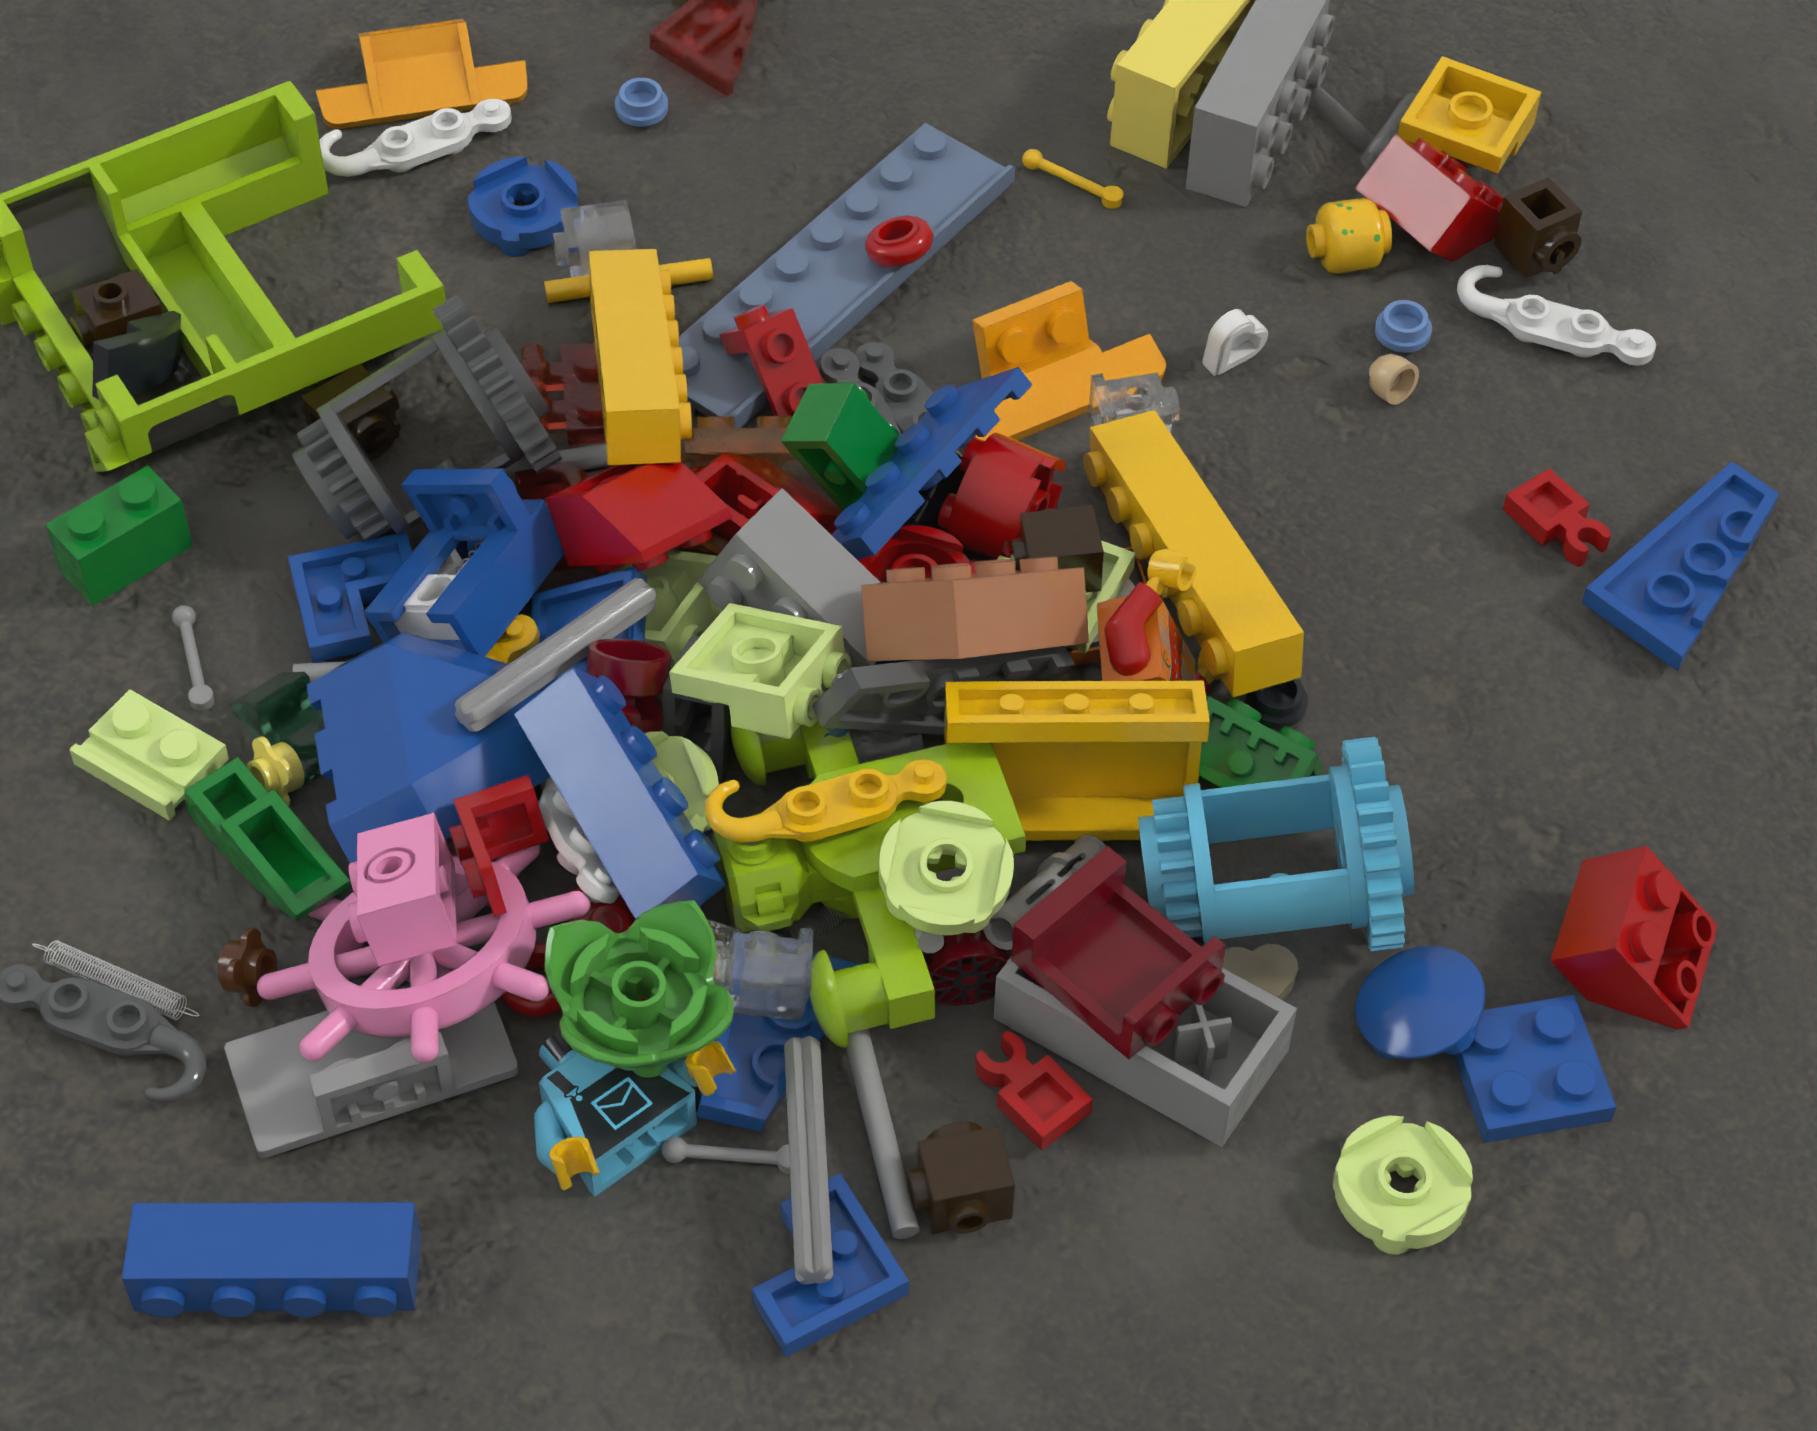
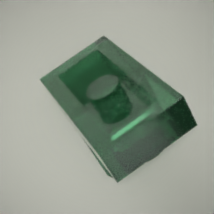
M305 671L281 672L230 703L232 712L256 738L265 737L270 745L285 742L294 749L303 767L304 783L302 787L322 776L314 734L325 729L323 713L321 709L317 711L309 704L307 684L310 683V678Z

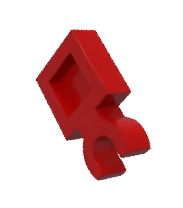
M1550 468L1506 494L1503 510L1542 546L1556 538L1562 544L1564 557L1571 564L1577 567L1585 564L1589 548L1582 542L1592 544L1601 553L1605 552L1608 548L1611 538L1609 529L1597 520L1586 518L1590 504Z
M1006 1031L1001 1035L1000 1046L1002 1052L1010 1060L1003 1063L994 1062L982 1050L975 1054V1071L978 1077L990 1086L1004 1087L997 1092L996 1106L1041 1151L1092 1112L1093 1099L1049 1055H1046L1036 1064L1032 1065L1026 1059L1025 1044L1020 1037L1010 1031Z

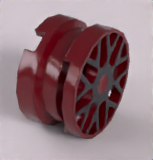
M984 929L976 933L964 932L956 935H943L944 945L939 951L935 953H925L922 951L935 989V1001L954 1006L975 1004L994 997L996 976L1010 959V956L1005 953L1006 950L999 949L987 939Z

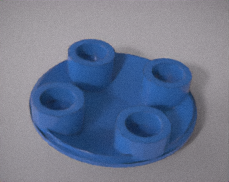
M1422 946L1407 949L1383 961L1366 978L1356 1000V1021L1363 1037L1370 1044L1374 1053L1383 1059H1420L1442 1052L1451 1055L1458 1054L1469 1048L1474 1041L1475 1032L1473 1028L1477 1024L1484 1008L1485 986L1482 976L1474 963L1455 950L1439 946Z

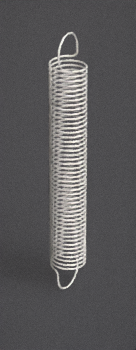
M58 940L50 943L48 947L35 943L32 944L34 947L45 951L44 963L78 978L83 977V979L87 980L91 978L90 981L92 982L97 980L96 983L99 982V984L102 983V985L114 987V989L120 992L122 991L146 1002L148 1001L153 1007L156 1006L155 1009L160 1014L178 1020L183 1013L190 1016H200L199 1013L186 1007V996ZM54 942H56L55 944L59 943V944L57 945V946H59V947H58V949H57L56 951H54V950L56 949V947H55L53 950H52L53 946H52L51 948H49V947L51 946V944L54 943ZM52 951L48 962V955ZM181 997H182V998H183L182 1006H181V1009L178 1010L179 1007H180ZM178 999H180L179 1006H178V1008L175 1010V1008H176V1006H177V1003H178ZM185 1009H188L196 1013L197 1015L189 1014L184 1011Z

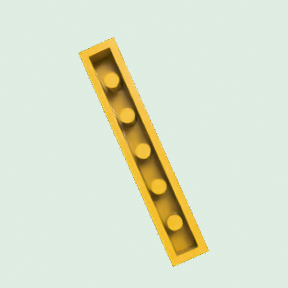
M656 249L589 251L590 304L607 464L629 465L681 462V439L692 438L690 402H687L686 374H683L682 348L679 347L678 322L675 320L674 296L671 294L670 270H659Z
M1152 410L1090 427V452L1085 453L1083 459L1086 476L1093 487L1099 486L1104 493L1108 510L1114 522H1122L1128 531L1131 546L1136 557L1139 560L1145 559L1149 564L1154 552L1161 549H1169L1187 554L1188 560L1186 563L1193 564L1196 567V576L1189 589L1179 591L1165 587L1161 596L1163 598L1170 597L1177 609L1179 622L1184 633L1188 637L1194 635L1202 648L1204 662L1212 676H1220L1232 697L1301 678L1304 631L1157 412Z

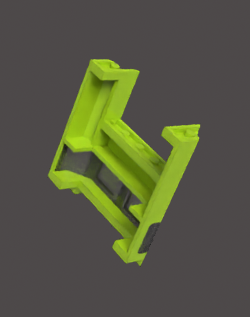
M291 81L0 194V322L2 326L17 321L25 336L34 333L37 338L34 340V344L40 360L48 372L55 369L59 372L60 375L57 376L58 384L68 405L71 408L80 405L84 411L81 413V419L87 431L84 435L95 472L115 469L443 329L442 324L432 309L446 301L444 285L418 250L396 258L402 294L295 338L226 240L225 236L329 194L315 113ZM137 269L160 301L162 313L176 311L181 314L179 368L162 383L135 396L130 395L118 375L112 376L95 384L99 396L98 400L92 396L93 353L89 348H84L70 326V317L76 316L72 291Z

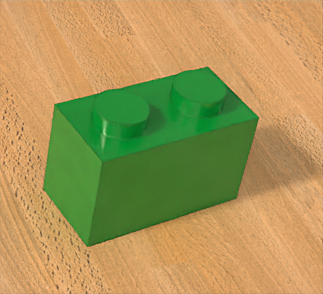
M841 381L838 383L809 384L780 442L833 502L844 511L853 503L858 502L868 489L865 481L869 475L878 467L887 463L898 450L895 442L899 438V431L885 420L869 401L868 394L855 383Z
M148 465L45 524L59 572L91 606L193 547L182 500Z

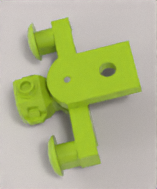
M730 717L731 740L736 758L746 776L757 785H766V773L803 764L806 766L809 779L814 778V781L811 783L813 784L861 769H875L886 775H896L910 762L921 759L932 760L943 767L947 776L945 793L939 799H950L955 802L965 803L983 811L994 821L993 827L1001 833L1005 843L1007 838L1013 854L1025 851L1026 835L992 743H949L859 764L849 732L843 737H834L832 735L824 737L830 731L826 727H821L819 720L811 727L800 725L790 739L733 727ZM902 801L897 805L893 814L883 821L812 842L769 838L758 842L739 843L727 840L716 832L713 833V844L720 855V861L716 863V866L728 884L721 890L733 931L740 935L753 932L763 933L791 926L792 923L798 922L813 903L822 902L832 913L831 909H833L837 916L836 911H838L840 917H842L840 913L842 912L844 918V913H846L847 918L849 916L850 919H860L868 944L869 963L833 971L829 957L823 949L815 955L810 968L809 990L816 1019L827 1038L838 1047H848V1033L888 1024L889 1028L893 1029L935 1018V989L922 950L918 947L915 929L906 921L895 918L889 912L886 906V897L879 883L878 869L881 846L890 827L900 818L902 822L908 816L918 813L920 806L931 802ZM942 855L939 864L928 863L927 868L934 873L956 868L954 864L955 857Z

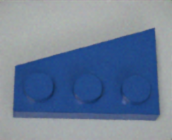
M739 935L726 987L733 998V1019L729 1028L719 1038L714 1040L722 1044L736 1071L732 1075L722 1073L713 1077L717 1090L710 1096H705L701 1093L696 1117L762 1133L786 1096L784 1044L792 1037L804 1038L811 1036L815 1037L820 1043L825 1037L816 1019L809 990L810 968L817 953ZM828 956L833 971L861 965Z

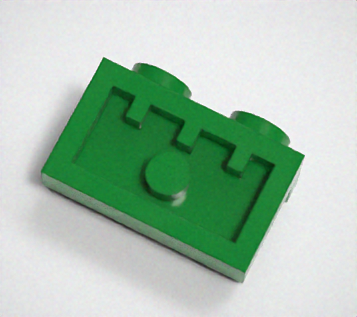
M1210 696L1207 697L1210 720L1208 742H1202L1198 779L1215 788L1310 777V775L1318 776L1323 765L1317 753L1313 752L1316 744L1311 739L1287 726H1283L1280 733H1277L1260 724L1259 721L1262 715L1249 705L1230 697L1225 705Z

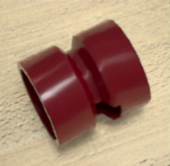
M613 638L592 642L588 650L586 673L597 678L603 675L615 684L626 701V706L621 710L631 726L639 728L643 733L662 732L663 703L657 696L663 694V686L669 676L672 656L670 652L661 646L631 639Z

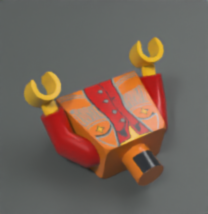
M1161 549L1154 552L1148 564L1149 580L1146 584L1139 582L1129 595L1097 603L1102 681H1204L1206 695L1210 693L1209 684L1213 680L1222 681L1219 675L1212 676L1208 671L1202 649L1198 657V670H1195V659L1160 596L1165 587L1186 591L1192 585L1196 576V567L1193 564L1186 563L1188 560L1187 554L1169 549Z

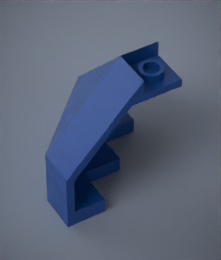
M403 632L335 667L307 684L309 704L317 711L322 709L325 729L314 734L320 772L328 781L332 779L336 792V800L326 804L328 822L350 863L357 861V833L434 813L446 840L451 837L449 828L460 824L453 799L526 775L529 776L533 787L550 778V774L514 714L557 679L555 678L478 732H469L463 724L459 723L454 714L456 712L455 702L508 664L410 633Z

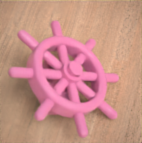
M434 813L357 833V861L349 863L348 867L354 892L343 901L332 898L308 914L312 918L323 921L312 940L308 963L263 975L257 982V991L262 998L273 1000L314 988L317 989L324 1006L330 1014L300 1042V1054L308 1061H318L323 1058L353 1030L375 1037L399 1038L411 1036L412 1056L421 1063H428L433 1061L438 1055L439 1030L475 1015L496 1001L506 991L535 1002L547 997L550 990L548 980L540 974L525 969L534 950L536 929L584 916L590 908V900L584 892L572 891L539 901L528 902L517 876L539 856L541 845L538 844L499 857L495 862H492L507 913L496 917L493 916V913L473 918L484 906H490L486 895L473 899L463 866L460 864L458 856L451 855ZM368 941L369 946L361 948ZM487 942L479 952L467 948ZM373 973L360 986L348 980ZM405 980L410 983L409 988L397 989Z

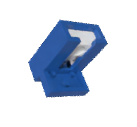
M503 468L414 469L401 486L430 532L364 613L383 642L406 632L485 657L564 555L550 510L544 500H521L515 484L507 476Z

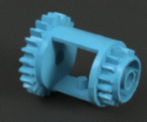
M1369 737L1342 741V765L1329 767V774L1207 790H1201L1200 783L1183 785L1184 796L1152 800L1154 815L1138 817L1149 905L1190 938L1202 936L1203 945L1213 937H1217L1220 940L1349 924L1350 929L1364 928L1370 952L1404 948L1405 925L1403 917H1405L1402 897L1414 895L1411 843L1402 791L1399 785L1389 786L1388 781H1386L1385 764L1382 761L1378 738ZM1326 829L1334 830L1339 868L1337 870L1296 875L1276 873L1264 879L1215 885L1213 883L1209 844Z

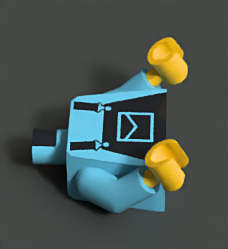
M561 1030L552 1034L539 1050L540 1058L552 1071L544 1075L539 1082L542 1104L534 1113L537 1158L542 1165L556 1174L562 1190L565 1191L571 1188L572 1182L570 1178L579 1173L586 1187L595 1197L658 1153L664 1141L669 1137H680L697 1125L695 1090L692 1087L698 1086L703 1095L710 1096L717 1090L713 1077L722 1073L732 1075L736 1069L722 1044L718 1041H713L701 1050L670 1063L661 1075L645 1078L638 1076L633 1071H626L608 1064L595 1062L582 1056L570 1047L562 1037Z

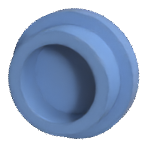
M649 78L630 79L621 86L615 98V112L617 117L628 125L647 127L660 122L667 115L668 98L656 81Z
M1409 300L1394 301L1387 305L1384 311L1377 317L1375 335L1378 341L1390 350L1402 353L1415 352L1425 347L1431 338L1432 324L1428 318V313L1424 307L1416 302Z

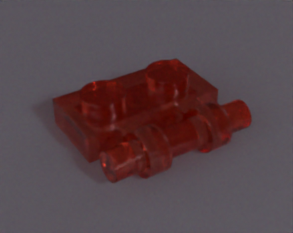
M531 343L523 346L520 363L551 411L539 419L548 435L550 436V429L567 428L568 445L605 443L595 343L561 345L562 362L549 363L544 359V349L541 345ZM564 390V400L552 401L547 397V391Z

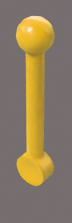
M1029 149L1024 152L1022 162L1027 169L1036 170L1039 168L1100 197L1101 203L1107 208L1115 209L1122 205L1124 193L1121 188L1117 186L1103 187L1044 159L1042 153L1037 149Z

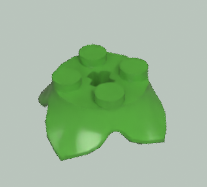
M695 900L655 906L641 913L629 929L623 933H615L600 922L587 920L562 923L549 928L545 950V973L549 987L563 1013V1017L559 1022L561 1035L574 1051L595 1062L608 1064L626 1071H633L641 1077L653 1078L665 1072L670 1063L701 1050L719 1038L729 1028L733 1019V998L728 989L717 986L713 982V972L717 956L714 933ZM642 997L648 998V1000L639 1001Z

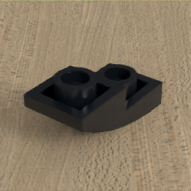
M170 311L127 322V334L93 342L92 396L99 400L95 384L115 375L119 376L131 396L147 391L173 375L179 368L181 314L176 311Z

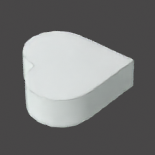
M1240 309L1227 312L1216 321L1210 330L1202 364L1213 376L1226 372L1255 356L1266 344L1268 330L1253 315L1246 316Z

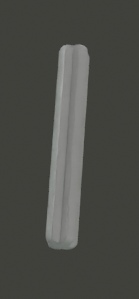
M634 578L457 699L455 702L456 712L454 714L459 723L463 724L469 732L482 730L587 657L589 645L592 642L601 639H613L649 614L656 607L655 599L657 595L653 587L648 586L641 578Z
M792 1037L784 1044L795 1278L798 1282L805 1285L813 1283L824 1284L833 1277L821 1048L820 1042L815 1037Z

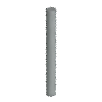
M869 1029L848 1033V1047L846 1051L892 1235L896 1239L909 1238L919 1232V1226Z

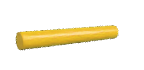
M710 258L659 265V270H670L671 286L713 280ZM589 275L544 281L547 303L590 297Z

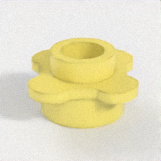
M258 737L252 741L254 758L247 764V768L267 792L274 789L289 806L290 799L288 793L301 788L304 783V771L301 761L289 744L279 742L270 745L265 737Z

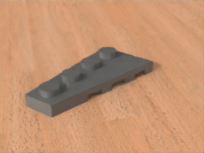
M1060 646L962 659L917 660L851 667L838 674L832 680L831 687L812 705V708L821 727L944 735L945 682L1058 681L1075 664L1067 648Z

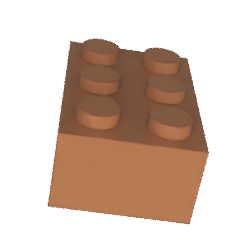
M1058 557L1020 559L1021 571H1015V561H1012V559L974 562L975 574H971V565L969 563L931 566L932 578H925V567L886 570L887 582L861 585L867 661L962 659L1089 643L1084 568L1058 569Z

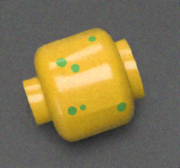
M1368 198L1328 202L1318 210L1315 224L1307 226L1306 242L1308 252L1312 258L1319 257L1323 267L1331 274L1374 269L1381 263L1383 254H1388L1392 247V229L1389 216L1384 209L1378 210L1376 204Z

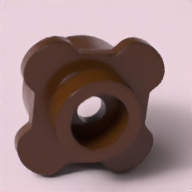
M248 928L242 933L241 940H231L223 947L218 960V979L225 991L242 993L243 1002L246 1006H258L263 998L257 991V982L263 975L277 971V959L275 951L267 949L262 943L260 931L256 928Z

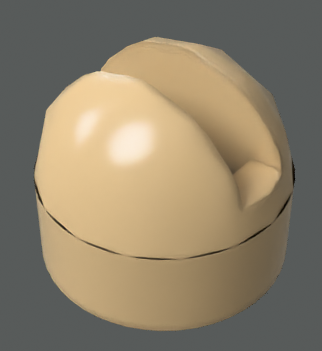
M1388 354L1380 356L1371 364L1369 369L1370 388L1377 396L1389 404H1399L1406 400L1415 389L1419 379L1418 367L1398 355Z

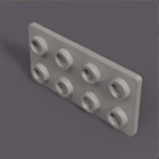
M410 984L399 987L397 989L409 988ZM495 1002L475 1015L439 1030V1052L437 1057L428 1063H421L412 1056L411 1036L399 1038L375 1037L353 1030L320 1060L308 1061L304 1059L299 1051L300 1042L330 1014L328 1011L227 1042L224 1046L251 1135L260 1158H268L514 1077L519 1073L518 1062Z

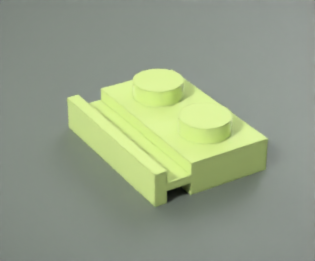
M128 690L88 730L90 737L81 746L75 743L69 749L74 765L169 821L176 815L174 809L184 799L186 800L184 790L218 770L229 760L224 743L132 690Z

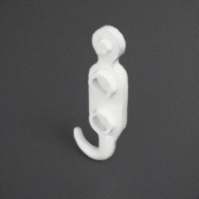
M500 99L483 100L468 113H460L452 108L440 109L433 115L402 126L390 127L363 151L341 157L330 153L332 144L342 137V132L336 129L326 133L320 139L324 169L336 176L344 177L362 175L381 169H389L398 173L406 172L414 166L447 154H456L462 151L471 142L474 134L478 132L502 131L511 123V109L505 101Z
M1492 265L1475 266L1466 270L1458 280V296L1462 304L1469 311L1496 321L1507 328L1520 341L1545 345L1570 352L1582 358L1592 357L1601 352H1610L1615 354L1622 362L1636 366L1645 365L1654 356L1656 342L1650 334L1638 329L1615 330L1596 311L1581 310L1548 301L1538 295H1525L1518 299H1500L1476 290L1475 283L1478 280L1486 277H1501L1503 271L1500 267Z
M551 777L539 784L542 789L539 808L545 828L549 831L553 843L559 851L557 855L559 863L566 870L577 875L576 882L580 889L589 897L590 901L595 903H614L620 892Z

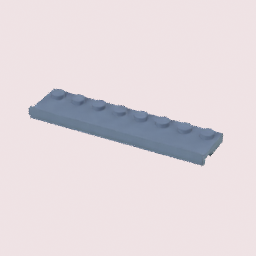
M924 123L679 336V347L682 348L683 374H686L687 402H690L691 414L694 416L700 412L721 424L722 433L731 438L769 404L749 354L727 355L719 334L737 327L734 316L763 304L766 305L768 312L793 308L814 361L818 360L1015 181V167L1010 164L1004 167L929 124ZM908 215L917 216L929 224L933 232L932 246L922 258L914 263L902 267L888 268L881 267L869 259L865 250L866 239L873 228L880 223L894 217Z

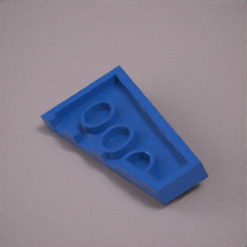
M1016 367L956 388L949 384L932 394L924 405L927 412L921 420L904 431L896 440L895 446L898 450L887 463L874 470L866 479L865 485L868 489L859 501L847 507L836 518L834 525L837 529L832 536L857 560L876 555L925 502L918 491L927 490L943 478H947L962 462L955 451L969 443L976 435L978 437H985L1001 420L994 412V409L1003 400L1009 398L1013 400L1020 399L1032 386V383L1021 369Z
M1730 462L1586 587L1582 603L1678 671L1774 510L1779 493L1734 462Z

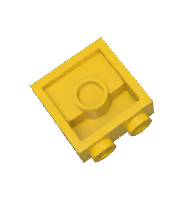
M1442 56L1402 117L1398 136L1412 143H1415L1421 137L1440 152L1443 149L1450 157L1498 174L1508 156L1516 155L1535 124L1541 91Z

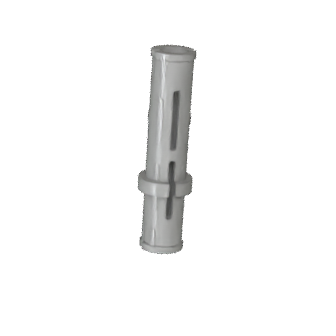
M1084 835L1074 841L1075 843L1064 853L1051 854L1039 865L1037 875L1005 901L1002 908L991 917L989 924L984 928L987 939L999 949H1012L1014 923L1104 849L1106 845L1095 836Z

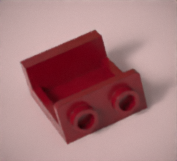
M1106 846L1014 923L1011 961L1130 1060L1148 1043L1151 1046H1157L1163 1042L1175 1028L1179 1015L1194 1002L1199 1006L1203 1005L1216 994L1225 978L1222 968L1226 945L1217 937H1213L1201 947L1124 884L1127 861L1110 847Z

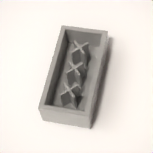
M1255 0L1194 108L1185 189L1247 207L1256 189L1266 188L1273 171V157L1275 153L1281 155L1285 153L1293 130V120L1301 121L1307 111L1311 96L1309 88L1311 86L1319 88L1324 80L1329 57L1322 55V50L1330 40L1335 23V16L1328 14L1330 0Z
M1010 957L996 976L993 1019L1223 1147L1289 1051L1297 1008L1222 968V972L1225 974L1224 981L1216 994L1208 1002L1200 1006L1194 1002L1179 1015L1175 1028L1163 1042L1157 1046H1151L1148 1043L1128 1060L1013 963Z

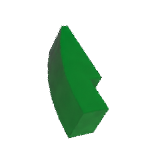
M239 757L184 790L188 815L259 892L296 922L350 887V880L277 792L274 789L267 792Z

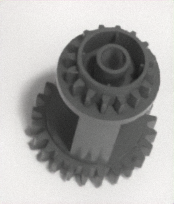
M458 294L432 309L442 324L443 330L317 408L320 419L297 433L298 439L303 446L291 453L310 488L347 540L360 532L363 539L367 541L368 539L381 536L390 529H393L397 535H400L423 520L415 507L404 513L385 480L340 412L439 350L504 449L502 453L476 469H506L526 456L536 473L540 474L563 459L539 421L540 418L551 411L496 325L483 333ZM450 457L432 469H459L453 458Z

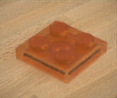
M793 416L757 417V428H735V419L733 417H697L698 429H692V438L685 439V453L689 455H719L722 453L791 454L780 441Z

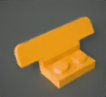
M456 19L358 33L367 83L315 90L323 121L330 128L339 130L427 117L444 108H452L459 112L470 111L478 103L487 99H500L508 105L517 104L526 97L528 87L525 60L474 67L466 21Z
M1072 281L972 319L981 378L983 379L1019 367L1032 383V386L1020 399L1013 400L1009 398L1003 400L994 409V412L1001 420L985 437L975 436L983 441L995 432L1018 441L1156 385L1164 377L1166 361L1150 333L1104 352L1101 351L1096 343L1089 339L1083 290Z

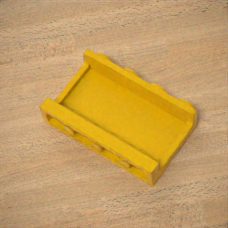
M1204 681L945 682L944 744L992 743L1026 835V840H1077L1084 835L1095 836L1101 841L1140 840L1138 817L1154 815L1152 800L1184 796L1183 785L1198 783L1202 742H1208L1210 725ZM942 799V801H953L950 799Z

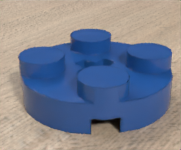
M511 157L497 161L479 172L473 181L474 190L471 195L468 194L470 220L476 232L488 242L499 245L500 251L511 257L524 256L531 249L549 245L565 235L573 233L579 226L577 184L573 176L556 162L544 159L545 167L528 165L527 157ZM521 199L526 204H533L528 206H516L514 205V202Z

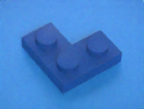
M407 531L400 535L392 534L368 539L367 541L363 540L288 556L312 663L366 652L373 648L363 604L373 602L412 554Z
M841 1173L828 1179L833 1260L832 1279L824 1284H801L795 1278V1267L752 1288V1302L785 1357L909 1294V1280ZM789 1198L780 1203V1217L793 1236L792 1201Z

